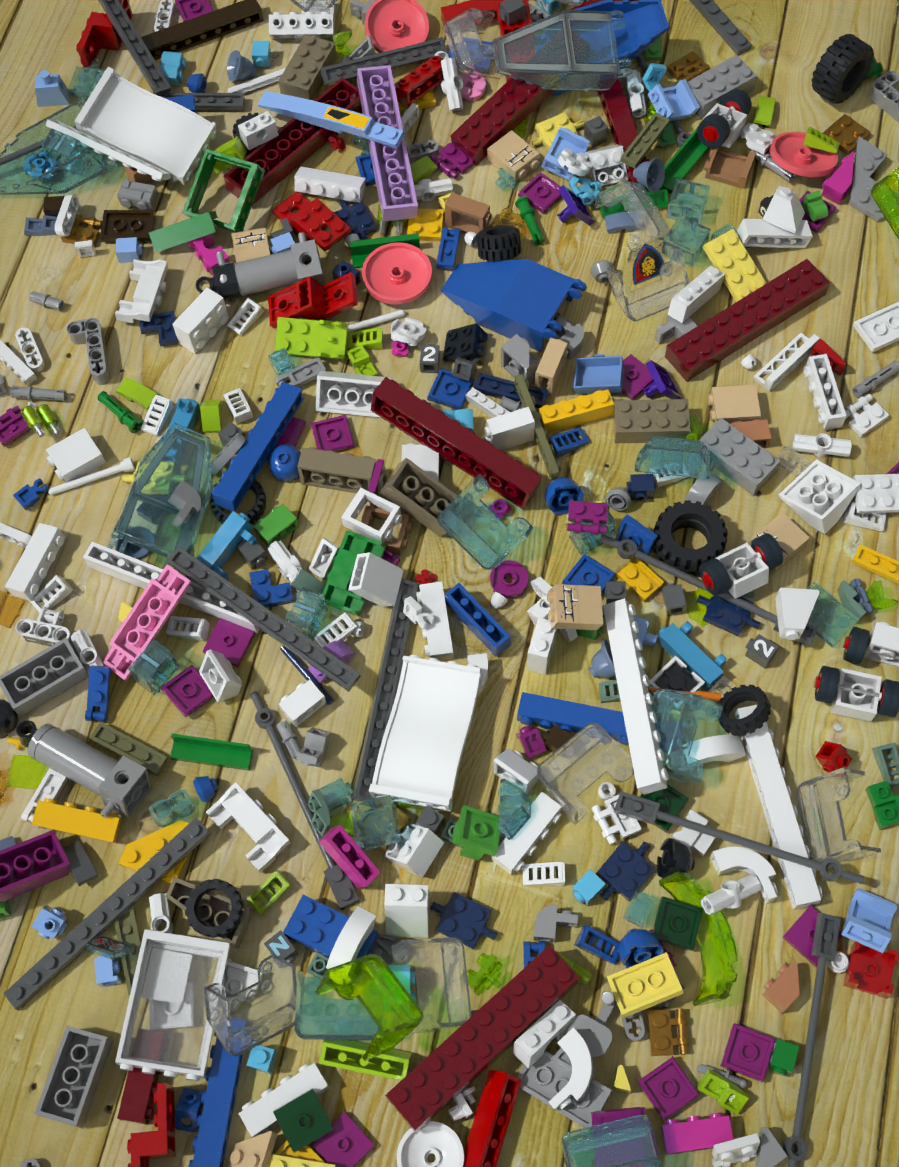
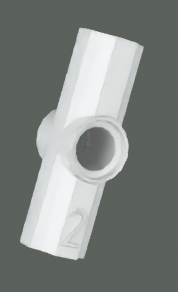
M455 58L441 60L444 80L441 83V87L447 95L449 111H461L464 108L461 95L463 81L458 76Z
M630 70L626 73L628 102L630 103L632 116L641 118L643 115H646L643 94L644 86L641 82L640 72Z
M450 178L433 182L430 179H423L418 185H414L417 200L422 199L423 202H430L436 196L453 192Z
M794 434L792 449L793 451L813 453L817 457H824L826 455L849 457L852 442L846 439L831 438L827 434H819L817 436Z
M281 540L275 541L267 550L277 563V567L284 578L292 583L298 571L302 569V566L298 559L290 554Z
M86 629L74 632L70 638L88 674L90 666H104ZM95 655L92 661H86L88 656Z
M753 874L738 881H725L721 884V889L701 899V906L704 908L705 913L709 915L725 908H738L742 904L741 900L761 890V883L757 876Z
M167 893L150 896L152 931H158L159 924L166 922V928L158 932L173 934L174 926L171 922L169 900L165 897Z

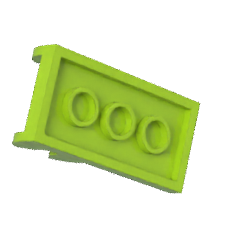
M278 317L275 353L346 360L349 324L338 321L330 322L326 320L317 321Z

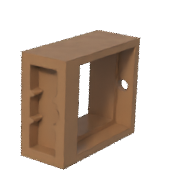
M455 193L450 194L445 204L446 227L453 230L459 228L465 234L470 231L478 233L483 229L492 227V224H490L492 216L490 205ZM459 213L478 219L479 221L459 215Z
M366 505L361 522L371 527L374 518L387 520L390 512ZM401 513L402 519L400 523L402 525L397 542L387 540L384 542L387 545L385 550L401 556L402 550L407 548V533H411L413 522H410V515Z

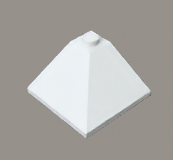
M816 459L779 494V498L811 527L825 534L838 522L861 484Z

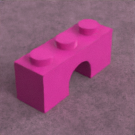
M213 234L187 242L191 249H195L194 253L197 259L203 261L202 264L206 272H210L213 277V267L219 266L216 255L218 251L223 252L225 263H230L229 257L221 246L215 249H208L215 245Z

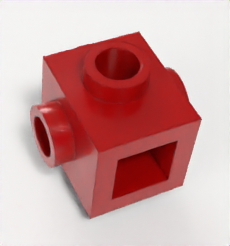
M828 741L824 742L815 756L823 766L822 769L829 774L843 775L852 761L844 746Z

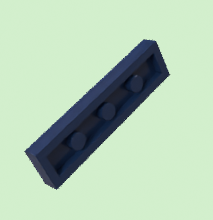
M479 372L474 386L476 390L498 398L505 396L516 402L520 401L514 381ZM529 386V394L534 396L536 402L534 407H543L549 391Z

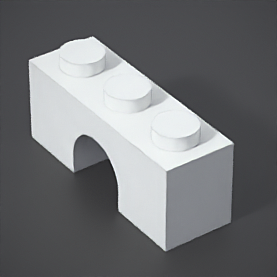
M559 1000L514 1042L513 1054L529 1069L544 1055L547 1045L555 1037L559 1040L566 1034L576 1014Z

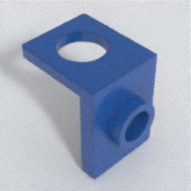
M183 1088L175 1108V1129L197 1132V1119L201 1106L202 1090ZM188 1118L192 1121V1124L185 1125L181 1122V1119Z

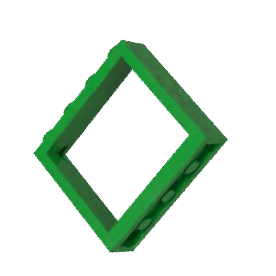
M206 149L201 159L200 167L196 172L193 186L190 188L187 202L184 204L183 214L189 218L199 215L197 214L215 163L219 161L248 170L249 172L230 224L213 219L214 225L234 233L243 231L265 170L258 164Z

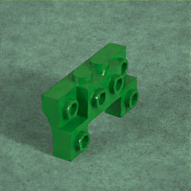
M347 530L340 549L334 557L332 570L327 576V583L320 600L325 601L323 604L360 617L366 599L348 590L357 554L370 552L382 558L387 545Z
M888 781L868 786L865 790L872 805L879 830L898 825L899 794L893 795Z

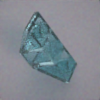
M500 779V789L498 790L500 797L498 829L508 840H511L531 818V800L522 788L506 779Z

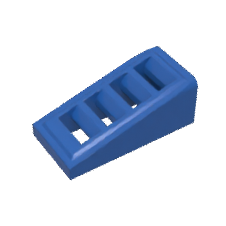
M581 427L549 438V444H552L557 458L590 443ZM579 434L583 440H579L576 435Z
M588 925L581 928L574 945L615 965L619 957V942ZM587 934H589L590 938L588 942L585 943L584 941L587 937ZM595 938H597L598 941L594 948L592 947ZM603 942H605V943H606L605 948H604L603 952H601V951H600L601 946H602ZM612 945L614 946V949L611 956H609L607 954Z

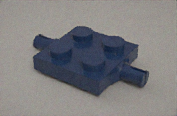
M345 200L339 201L342 209L334 213L351 228V233L347 236L357 234L359 239L366 240L369 233L377 231V225L363 202L348 206Z
M699 595L696 601L707 606L703 621L738 637L746 624L755 629L760 624L759 621L750 618V611L718 596L708 599ZM738 597V598L743 599V600H745V601H747V602H749V603H751V604H754V602L749 601V600H747V599H745V598H743V597Z
M622 841L596 874L607 885L606 889L600 894L602 898L605 896V901L608 900L613 892L621 894L629 901L653 872L655 867L644 858V854L651 848L649 844L645 847L647 843L643 842L638 850H635Z
M453 892L450 901L445 907L433 901L430 910L441 914L436 931L473 950L483 935L494 941L495 936L498 934V932L487 928V921L492 910Z

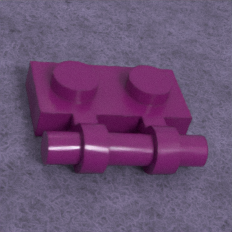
M448 143L438 152L439 157L432 155L430 158L437 165L438 169L441 168L444 174L448 177L451 176L453 179L458 177L457 171L463 174L474 165V160L452 143Z
M18 405L12 409H7L6 413L0 416V443L3 447L32 429L31 424L24 420V412H21Z
M569 500L568 521H573L575 524L568 523L567 531H574L575 534H581V532L592 533V535H598V533L606 534L607 526H599V523L607 524L608 503ZM581 522L593 523V525H584Z

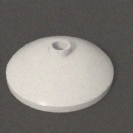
M430 1121L417 1134L410 1128L402 1137L397 1149L398 1167H463L464 1150L459 1137L450 1127L435 1121ZM430 1154L436 1156V1160L433 1163L428 1161Z

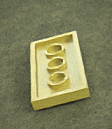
M734 229L704 244L703 249L714 267L725 273L723 282L736 302L767 284Z

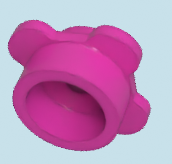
M392 341V355L404 357L409 354L408 343Z
M497 499L493 502V505L489 506V512H493L497 519H502L506 513L511 511V507L503 499Z

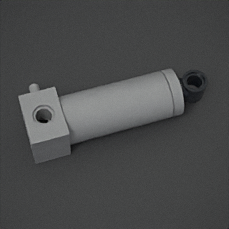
M27 720L18 724L16 728L21 744L28 748L30 758L102 797L105 808L100 814L104 818H107L114 811L128 819L152 789L147 768L125 756H122L117 761L51 724H44L37 729L33 721Z

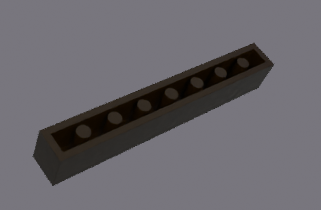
M243 0L142 36L141 38L154 60H158L162 57L163 51L180 52L263 22L264 19L262 9L257 0Z

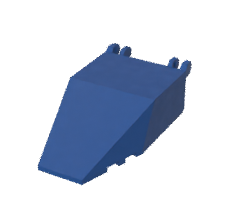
M604 0L567 11L609 13L610 22L570 21L571 29L574 34L589 44L590 58L584 63L617 64L618 72L669 29L661 0ZM562 21L544 28L545 35L535 39L534 45L538 47L536 53L563 29ZM561 71L559 73L560 86L550 96H559L562 93L598 83L599 79L613 77L618 72Z
M529 259L457 264L442 287L441 292L454 304H458L467 315L469 314L473 317L478 325L509 339L517 334L528 341L530 348L541 352L543 350L544 338L556 339L558 335L553 330L560 332L563 328L560 323L553 320L565 300L572 302L574 298L580 299L582 297L580 291H585L587 286L579 279H573Z

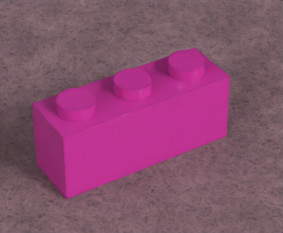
M341 825L332 827L318 840L357 888L366 887L381 873Z
M722 1112L709 1114V1119L701 1120L700 1116L687 1117L688 1122L679 1123L678 1119L666 1120V1125L660 1127L665 1155L711 1149L715 1144L734 1140L729 1116H723Z

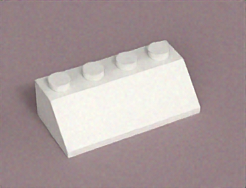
M321 371L317 375L316 411L379 417L370 411L372 396L385 377Z

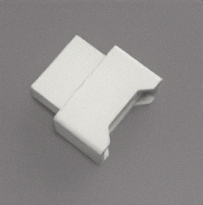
M692 809L686 817L687 820L707 826L708 820ZM685 827L681 831L675 832L672 836V839L686 843L690 849L701 856H704L716 838Z

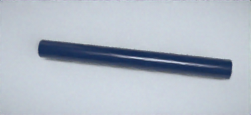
M282 646L280 648L281 652L307 681L310 679L325 696L326 703L331 705L334 699L294 653L285 646Z

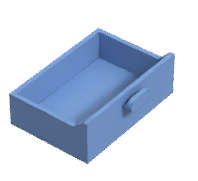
M596 354L594 357L575 358L576 366L573 388L576 395L593 394L598 390L603 391L607 389L610 393L622 392L625 365L622 356Z

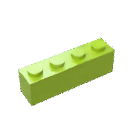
M326 1036L322 1044L319 1064L401 1081L408 1075L412 1053Z

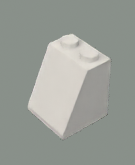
M385 884L386 936L428 939L430 892L428 885Z

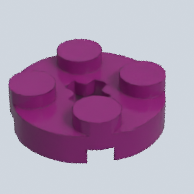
M512 560L501 562L500 565L492 569L490 574V584L493 592H497L505 598L522 596L528 586V572L525 571L519 562ZM508 576H512V579H514V581H512L511 583H507V581H505L504 579H507Z

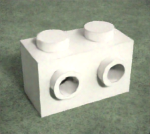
M309 679L307 682L300 683L292 694L285 695L281 699L279 707L290 722L297 727L326 704L325 696Z

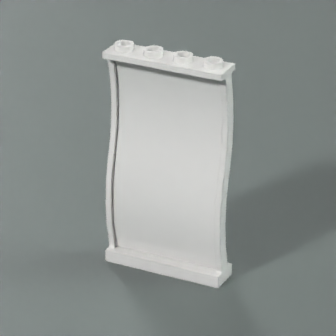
M110 67L106 69L74 121L78 130L85 131L100 141L171 173L170 175L178 179L183 185L192 178V171L195 167L199 166L202 154L205 153L206 149H209L211 139L214 140L218 132L215 122L211 123L175 102L140 88L115 73L114 69Z
M417 655L403 656V666L395 701L382 739L373 781L369 788V793L372 797L422 807L429 806L433 809L451 812L458 770L475 710L480 681L483 677L481 668L473 664H468L467 666L459 665V663L454 661H448V663L440 662V660L435 658L422 659Z

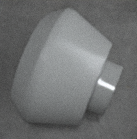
M607 260L598 261L592 266L590 270L591 275L597 282L607 283L613 276L614 265Z
M615 487L607 493L606 502L610 508L616 511L626 510L631 504L630 493L624 487Z

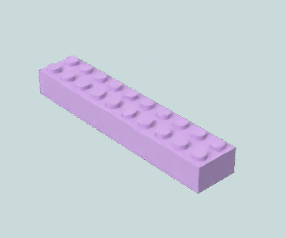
M391 66L357 68V84L363 114L372 117L375 122L403 130ZM405 137L402 139L398 149L368 139L383 221L417 218L418 203Z

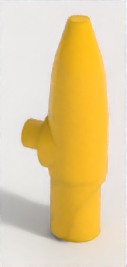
M7 738V743L17 746V750L24 747L19 738Z

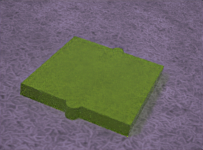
M698 588L685 600L686 613L690 619L696 621L703 628L707 624V622L703 621L707 606L696 601L699 595L711 599L714 595Z
M13 754L11 767L8 769L9 776L6 786L37 790L46 775L47 766L30 758V756Z

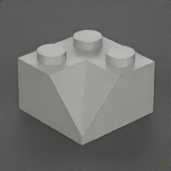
M516 334L501 346V367L514 378L516 375L522 374L524 380L527 379L529 385H531L535 381V372L540 361L529 355L528 341Z

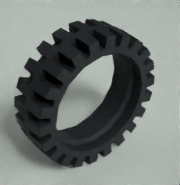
M256 478L249 488L256 495L255 505L251 510L244 513L250 518L248 522L251 525L255 524L254 520L258 521L260 519V515L263 516L264 509H266V496L262 485ZM212 489L209 498L210 506L218 522L223 524L230 514L225 513L221 506L215 504Z

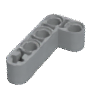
M888 71L873 82L869 97L875 104L899 122V91L896 90L899 74L895 71Z
M89 318L69 323L66 330L71 341L74 344L86 343L90 372L95 383L98 385L107 384L110 380L104 332L99 320Z

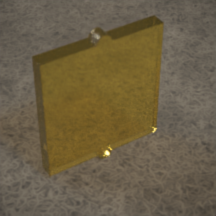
M0 591V625L11 628L15 619L20 616L19 612L25 604V600Z

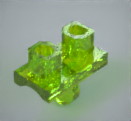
M482 953L477 959V964L482 968L477 973L470 969L464 975L468 985L478 996L484 989L488 991L492 986L496 988L501 986L497 979L501 976L499 970L503 966L493 954L489 956Z

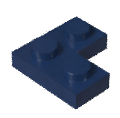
M174 311L152 314L150 322L140 320L141 334L158 332L160 346L178 344V339L172 325L176 321Z

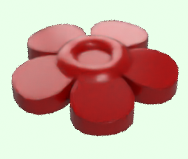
M336 133L328 137V142L332 144L331 147L334 150L339 149L342 151L345 149V141L342 137H339Z
M426 569L421 571V575L417 574L415 576V581L419 585L434 583L437 579L434 573L429 575V571Z

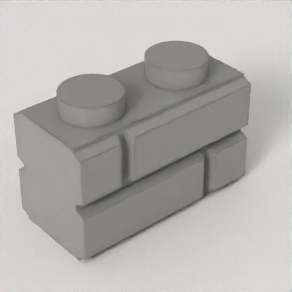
M123 180L118 192V199L121 205L127 208L137 207L140 210H154L159 197L155 185Z

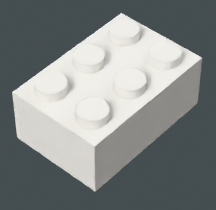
M206 288L176 319L172 325L180 345L196 354L216 334L217 330L226 324L229 316L224 298Z

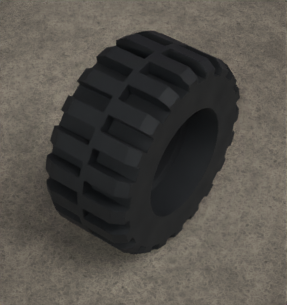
M845 34L840 36L838 40H835L821 56L813 72L811 81L813 90L833 104H839L849 99L856 92L857 88L861 86V83L865 80L867 73L871 69V64H873V48L853 34Z
M686 500L683 504L681 502L674 503L673 508L668 506L659 515L653 532L658 535L653 552L657 553L656 558L685 573L699 576L701 564L724 553L728 531L725 528L726 523L724 519H719L720 514L716 510L713 512L711 506L701 505L702 502L699 501L691 503V500ZM680 528H693L705 536L707 544L699 549H686L675 542L672 533Z

